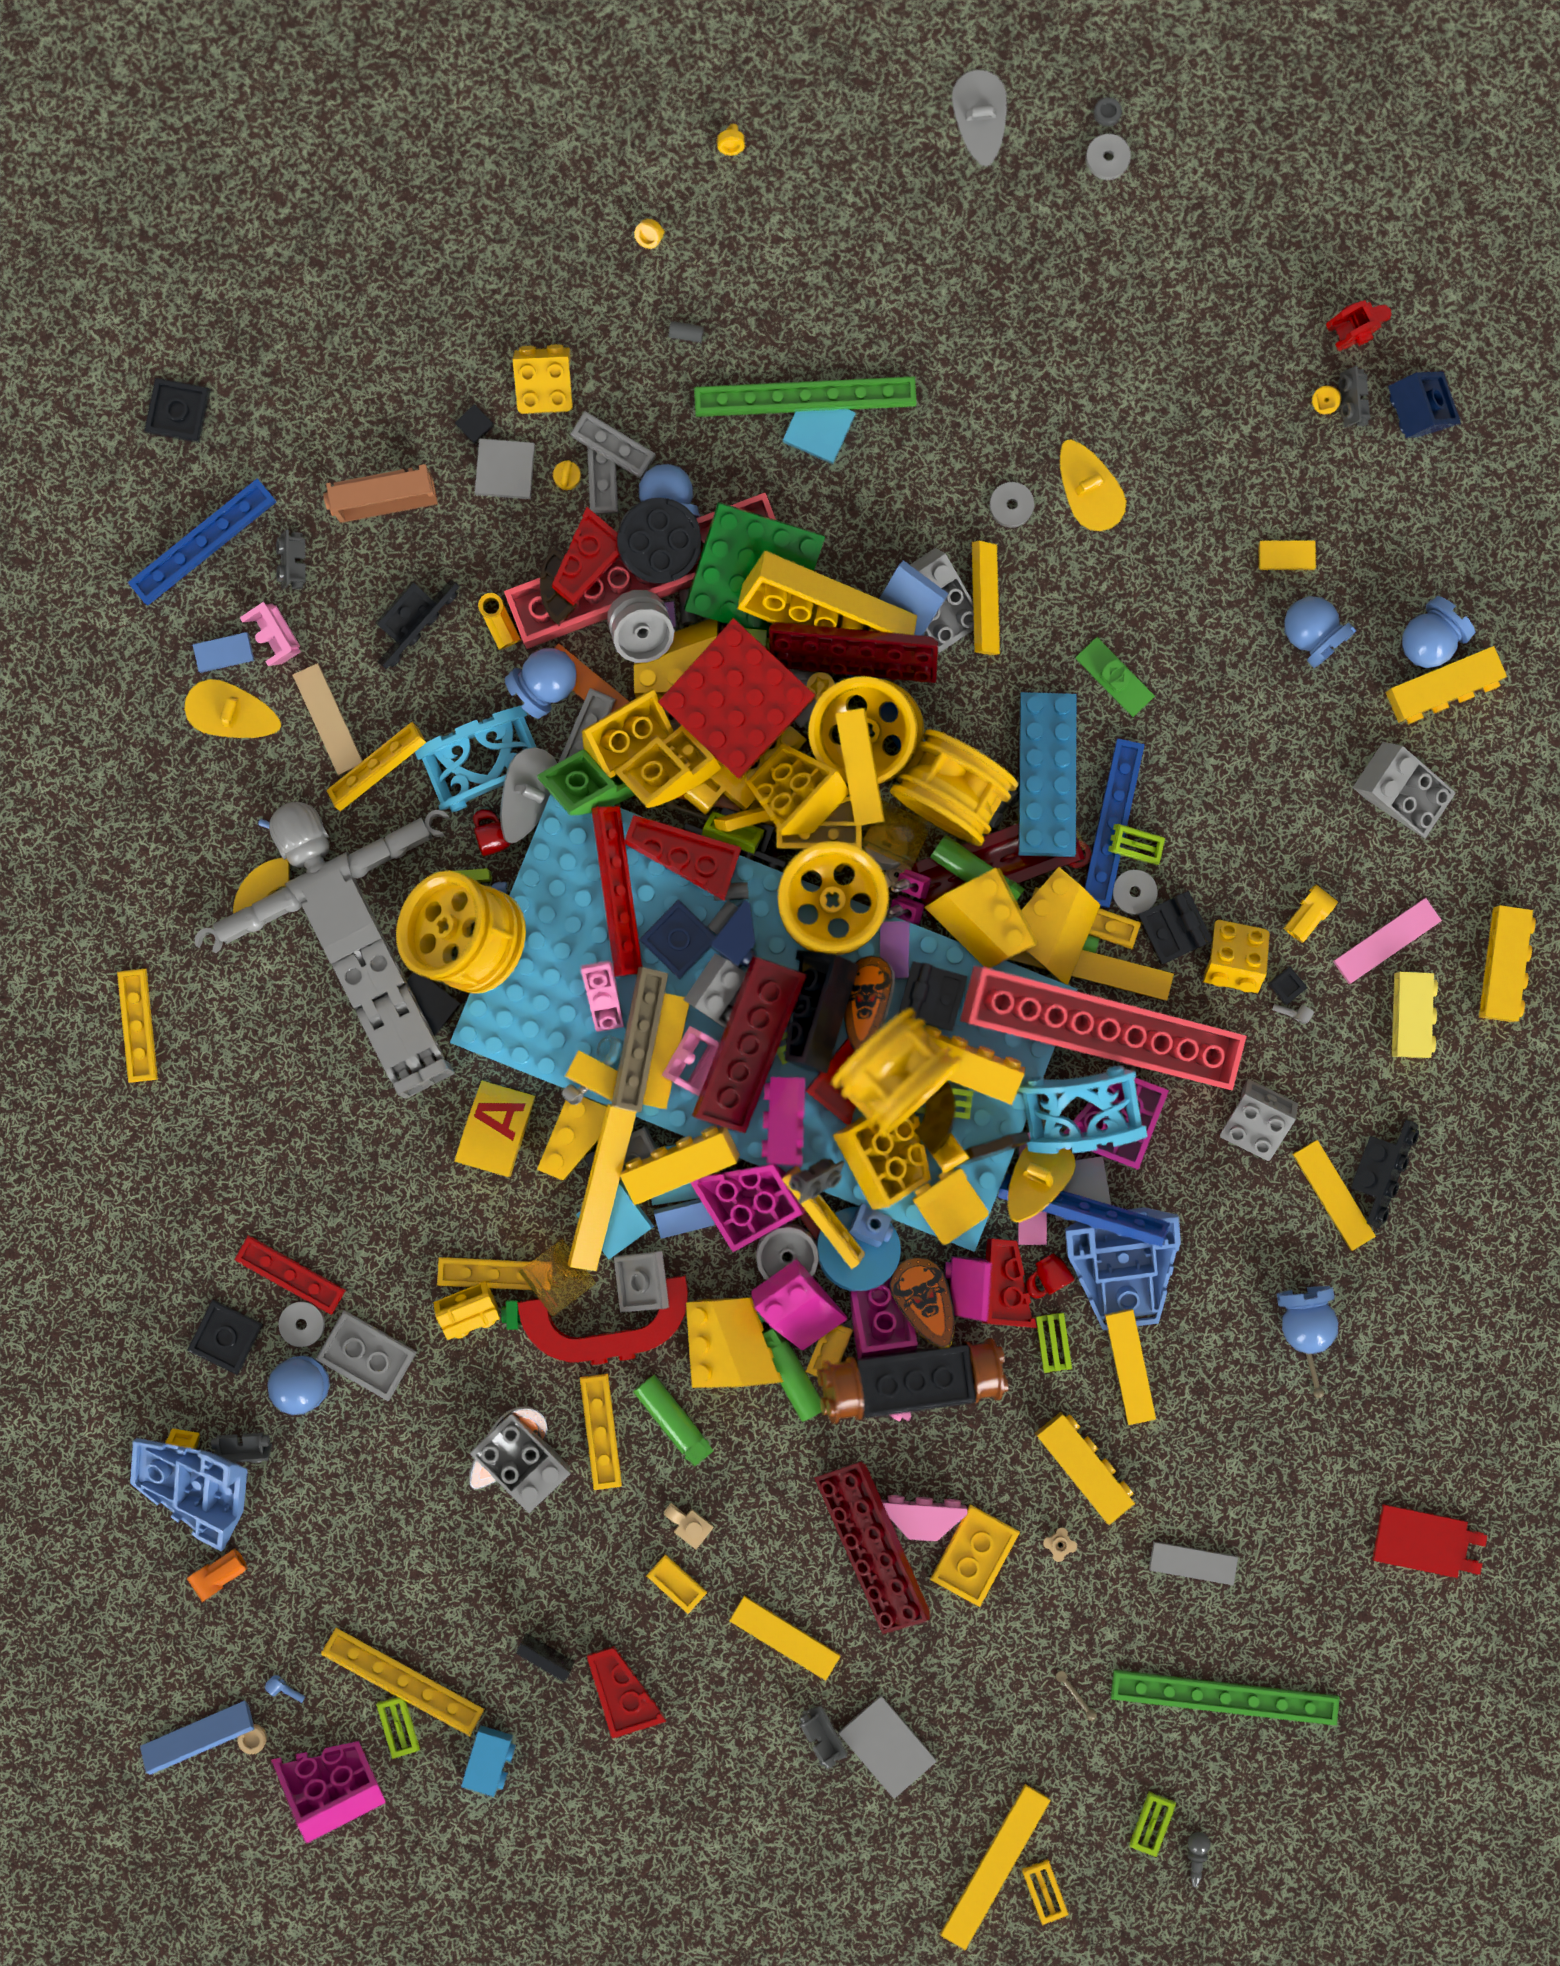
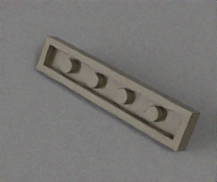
M638 967L611 1107L633 1112L642 1111L668 973Z

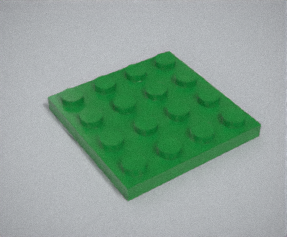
M718 502L684 610L729 624L734 618L744 628L767 630V636H769V627L772 623L737 609L743 582L764 551L814 571L825 536Z

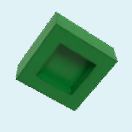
M520 1299L507 1300L506 1306L501 1308L502 1323H506L507 1330H518L521 1327L518 1309Z

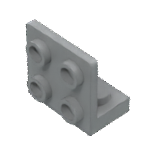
M1247 1079L1242 1088L1241 1099L1222 1129L1220 1137L1270 1161L1296 1120L1298 1103Z

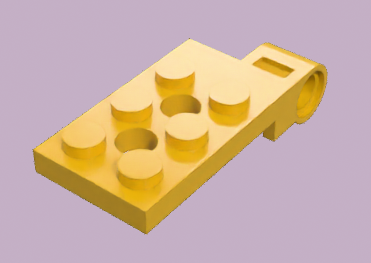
M789 726L774 742L775 747L768 749L757 761V767L749 769L741 779H738L716 758L721 770L687 792L684 797L704 815L712 809L723 794L745 811L756 799L746 782L782 743L799 750L807 739L793 727Z

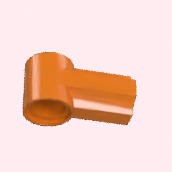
M235 1548L211 1565H205L190 1575L187 1580L203 1602L224 1588V1584L238 1577L248 1567L240 1552Z

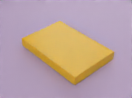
M970 1504L967 1508V1515L961 1519L930 1580L980 1607L1020 1531Z

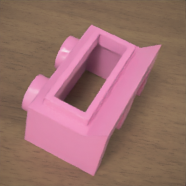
M262 602L240 617L242 622H257L261 631L255 635L256 641L258 643L269 642L276 654L265 661L268 666L283 664L301 652L299 643L277 606L273 604L265 605Z
M689 1026L662 1076L699 1096L720 1042ZM701 1040L708 1044L689 1080L685 1081L680 1078V1075L686 1064L690 1065L695 1060L693 1052Z

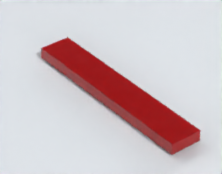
M620 806L592 808V817L614 976L637 975L638 967H642L621 809Z

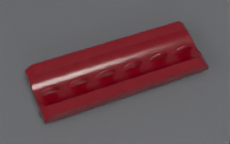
M776 622L769 627L770 652L788 669L936 683L938 641L930 636Z
M1019 823L984 836L985 841L982 846L970 843L962 845L993 868H999L1004 876L1017 884L1054 871L1058 867L1061 868L1085 859L1077 836L1075 857L1018 855ZM930 857L910 865L911 871L931 878L927 897L925 899L921 898L924 907L966 883ZM925 909L928 918L932 917V915Z
M860 1461L816 1476L814 1478L882 1635L930 1620L929 1607L867 1466Z

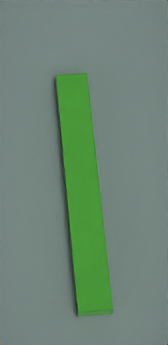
M915 376L694 387L696 417L914 407L917 404Z
M1113 1670L1111 1688L1112 1700L1336 1726L1340 1700L1338 1695L1123 1670Z

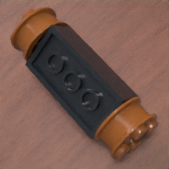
M986 1338L984 1343L971 1345L970 1342L964 1341L962 1344L950 1345V1347L945 1349L933 1347L854 1359L849 1357L846 1362L831 1364L828 1360L824 1361L822 1369L817 1370L818 1384L820 1387L822 1386L824 1398L820 1400L822 1414L828 1415L832 1424H837L839 1419L854 1417L855 1420L859 1421L862 1418L866 1419L970 1403L976 1404L981 1398L992 1397L995 1401L1001 1400L1003 1392L1008 1391L1007 1378L1003 1375L1002 1363H1004L1003 1349L1001 1346L997 1347L992 1338Z

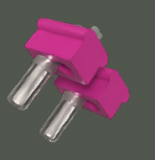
M908 869L899 873L898 881L892 884L891 890L893 892L902 891L911 896L907 898L898 895L897 898L893 899L891 908L886 910L885 917L888 919L897 917L919 925L924 904L913 899L914 897L923 899L927 897L931 878Z

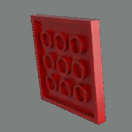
M733 618L663 695L658 703L738 779H741L815 699L816 695Z

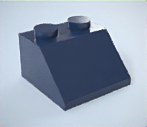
M1416 372L1388 386L1391 394V404L1396 408L1399 417V427L1406 438H1418L1461 423L1444 372Z
M746 899L711 943V948L738 968L742 965L748 967L752 957L757 955L756 951H754L756 943L750 902Z

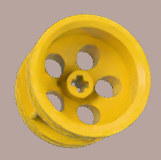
M854 677L840 681L830 687L819 698L810 717L809 741L816 760L837 770L844 782L848 784L841 744L834 741L832 732L834 727L837 726L835 713L850 711L848 707L850 699L859 695L867 703L868 726L873 725L872 731L875 732L874 736H870L878 784L897 778L899 774L905 772L917 752V744L920 741H924V721L918 704L904 688L885 679ZM887 702L894 703L898 709V716L891 723L884 721L880 715L881 707ZM890 735H896L901 740V749L894 756L886 753L884 749V741Z
M927 729L923 735L926 742L920 741L917 744L918 750L905 772L897 777L900 785H893L890 793L908 809L945 832L972 845L982 846L985 841L982 834L990 833L991 827L988 825L1000 803L1010 800L1011 795L1008 791H1015L1018 782L1005 769L972 747L942 732Z
M842 842L816 844L799 853L783 873L778 892L780 917L791 938L806 950L837 955L851 953L872 939L885 917L888 906L886 879L876 861L860 848ZM841 865H847L854 871V879L848 885H840L834 879V871ZM807 872H815L821 877V887L815 892H809L802 887L801 878ZM830 894V896L832 897L834 894H836L838 896L837 903L839 904V906L835 908V906L832 905V907L829 908L826 905V896ZM857 894L866 895L871 901L870 909L861 914L854 912L850 906L853 896ZM811 905L816 908L818 912L816 922L804 924L798 919L797 912L802 906ZM833 919H843L848 924L849 931L844 937L835 938L830 935L828 925Z
M453 871L435 873L425 878L412 890L401 909L396 930L399 954L410 970L429 979L443 981L453 988L472 994L490 991L508 978L518 964L526 938V926L522 910L511 896L495 888L484 886L472 878ZM473 923H475V928H474L473 935H472V937H470V934H471V926H470V925L473 924ZM458 946L459 955L453 961L452 949Z
M912 1008L896 1016L867 1041L842 1067L832 1081V1085L835 1088H844L842 1095L845 1098L848 1097L869 1119L871 1126L877 1124L880 1126L878 1133L881 1137L892 1132L918 1110L954 1074L962 1063L958 1056L954 1058L950 1056L952 1053L950 1047L942 1050L929 1037V1034L923 1028L925 1021L922 1018L915 1020L916 1012Z

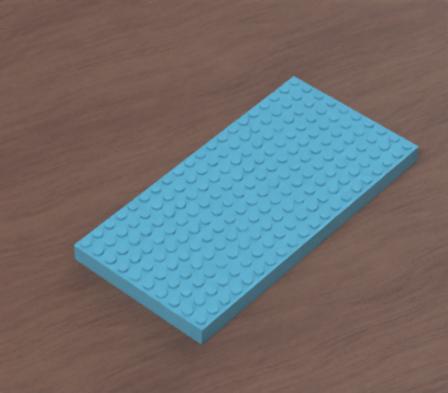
M550 794L509 895L518 903L525 919L526 938L521 957L515 969L500 985L484 993L469 994L450 1043L559 1087L566 1088L572 1084L578 1089L582 1085L565 1077L578 1050L618 1071L637 975L615 977L624 1027L596 1032L581 966L610 961L613 965L593 817L592 813L569 815L553 795ZM620 808L625 838L633 815H639ZM626 845L638 939L678 899L706 927L727 902V900L715 901L713 894ZM739 856L731 883L748 882L749 899L746 900L750 902L756 956L798 971L799 961L796 960L797 950H808L801 947L791 938L780 917L778 892L783 872ZM801 880L802 887L809 892H815L820 888ZM830 894L826 896V905L829 908H831L832 905H834L835 908L839 906V904L837 903L838 896L836 894H834L832 897L830 896ZM745 899L729 901L739 908ZM854 900L850 901L851 909L856 913H865L870 909L867 905ZM804 905L798 910L797 916L802 923L813 924L818 919V912L815 907ZM884 917L882 922L905 920L899 919L897 917H893L890 919ZM838 918L833 919L829 923L828 931L833 937L842 938L848 933L849 927L843 919ZM910 923L908 976L913 961L931 964L936 968L968 976L953 1031L938 1028L942 1031L941 1034L950 1038L952 1036L964 1038L968 1041V1045L977 1049L979 1046L987 1047L995 1052V1056L1000 1058L1012 1057L1022 1063L1021 1066L1025 1067V1074L1020 1085L1026 1084L1029 1078L1043 1077L1056 1045L961 1022L960 1018L973 967L984 966L960 942ZM880 927L872 939L856 951L839 956L853 963L871 955L880 957ZM639 940L642 967L668 973L665 993L686 997L715 953L718 954L710 948L679 980ZM1008 961L991 968L995 971L1076 992L1078 990ZM742 965L740 969L747 973L748 967ZM895 979L892 1000L883 1027L898 1016L908 979ZM689 1004L683 1037L689 1026L720 1042L725 1028ZM793 1012L791 1014L785 1032L788 1031V1025L793 1023ZM844 1018L833 1055L848 1038ZM787 1038L781 1040L780 1047L786 1045ZM701 1040L699 1041L693 1052L695 1060L690 1065L686 1064L680 1078L685 1081L689 1080L708 1044ZM776 1053L765 1083H770L771 1077L805 1078L806 1089L819 1072L805 1070L790 1062L782 1065ZM947 1080L951 1088L973 1091L970 1119L955 1118L951 1132L963 1150L991 1142L1009 1134L1022 1132L1027 1120L1023 1093L1017 1091L1011 1105ZM674 1082L672 1083L667 1110L643 1105L642 1111L636 1113L637 1118L682 1136H691L692 1139L702 1135L701 1132L706 1128L716 1125L692 1116L699 1096ZM764 1087L746 1133L728 1129L740 1154L739 1158L758 1166L769 1165L767 1164V1157H762V1140H768V1129L763 1128L764 1111H769L770 1100H764ZM591 1090L584 1094L585 1097L602 1104H612V1101ZM805 1091L802 1165L796 1166L801 1171L804 1169L808 1171L810 1166L824 1158L833 1160L835 1164L843 1160L844 1165L841 1171L842 1177L840 1182L835 1187H829L823 1192L858 1206L863 1203L872 1209L833 1137V1134L847 1125ZM954 1095L955 1100L966 1101V1096ZM926 1102L921 1107L926 1108ZM857 1106L852 1116V1122L864 1115ZM956 1106L955 1112L964 1113L965 1107ZM915 1112V1117L918 1116L919 1123L921 1124L925 1114ZM924 1145L931 1180L928 1182L930 1185H933L940 1180L938 1175L943 1171ZM1015 1148L954 1168L955 1170L960 1167L967 1176L966 1179L987 1208L989 1214ZM776 1164L786 1173L795 1166ZM914 1191L888 1208L874 1209L877 1212L892 1217L893 1220L936 1236L912 1201V1198L917 1196ZM988 1217L951 1241V1243L975 1252Z

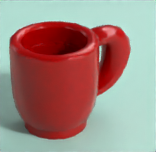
M480 809L474 814V833L483 857L501 852L508 848L510 844H513L505 841L501 822L495 813L487 809ZM491 819L494 821L493 823L480 826L482 820Z
M1053 1253L1036 1263L1037 1271L1027 1279L1026 1291L1030 1297L1038 1299L1047 1293L1051 1295L1075 1279L1063 1260ZM1037 1275L1045 1288L1042 1291L1038 1290L1035 1284Z

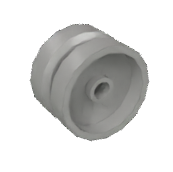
M647 590L629 591L613 601L608 610L607 624L616 650L624 659L635 663H648L659 659L669 650L674 638V629L664 601L655 593Z
M787 1222L759 1238L756 1249L757 1265L765 1280L772 1277L795 1259L803 1265L811 1276L816 1272L819 1261L816 1241L810 1231L802 1225ZM791 1252L792 1259L786 1261L785 1257L782 1258L783 1253Z

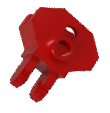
M1365 300L1350 304L1342 309L1339 314L1326 323L1328 331L1331 332L1336 329L1340 341L1335 343L1337 351H1342L1356 343L1360 346L1374 338L1372 334L1382 327L1381 324L1384 321L1386 322L1391 318V309L1385 304L1372 307L1371 303H1366Z

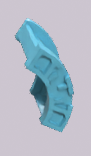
M521 706L494 713L492 717L484 719L480 723L475 720L455 728L456 733H450L443 737L438 736L426 742L415 751L417 759L423 760L440 802V805H438L439 810L450 809L451 812L459 811L467 807L466 802L504 786L506 775L499 776L505 766L508 769L510 762L517 754L511 753L512 748H537L524 718L527 716V713ZM512 724L516 729L520 742H513ZM490 732H495L497 734L495 740H502V743L488 742L487 735ZM474 737L486 748L500 750L498 759L488 775L474 773L461 767L470 754V739ZM460 746L463 748V754L454 762L453 759L457 758L458 755L453 754V748ZM437 758L447 768L443 773ZM451 773L456 775L451 780V787L453 788L455 784L461 785V791L453 797L445 780ZM469 781L481 784L469 790Z
M1114 1066L1108 1068L1105 1073L1081 1078L1044 1080V1077L1037 1076L1027 1079V1083L1020 1085L1018 1091L1023 1093L1031 1137L1030 1142L1027 1143L1028 1152L1057 1154L1063 1148H1072L1073 1153L1097 1150L1096 1144L1102 1143V1145H1106L1107 1142H1111L1114 1146H1119L1147 1137L1146 1126H1143L1141 1123L1134 1082L1136 1077L1135 1071L1125 1070L1123 1066ZM1122 1082L1125 1099L1113 1105L1111 1102L1116 1099L1119 1090L1115 1093H1110L1107 1088L1112 1084ZM1099 1087L1098 1093L1090 1090ZM1056 1093H1063V1094L1060 1096V1098L1058 1099V1096H1057ZM1038 1094H1045L1048 1096L1049 1101L1045 1102L1041 1100L1040 1104L1046 1110H1051L1050 1113L1043 1112L1040 1110ZM1076 1096L1093 1103L1102 1110L1091 1119L1085 1133H1081L1078 1126L1072 1120L1060 1116L1065 1106ZM1125 1106L1127 1110L1129 1123L1126 1122L1125 1118L1119 1111ZM1108 1116L1109 1118L1103 1121V1123L1107 1124L1108 1128L1099 1129L1096 1123ZM1042 1119L1046 1120L1045 1129ZM1063 1125L1070 1129L1069 1134L1061 1133L1060 1129Z

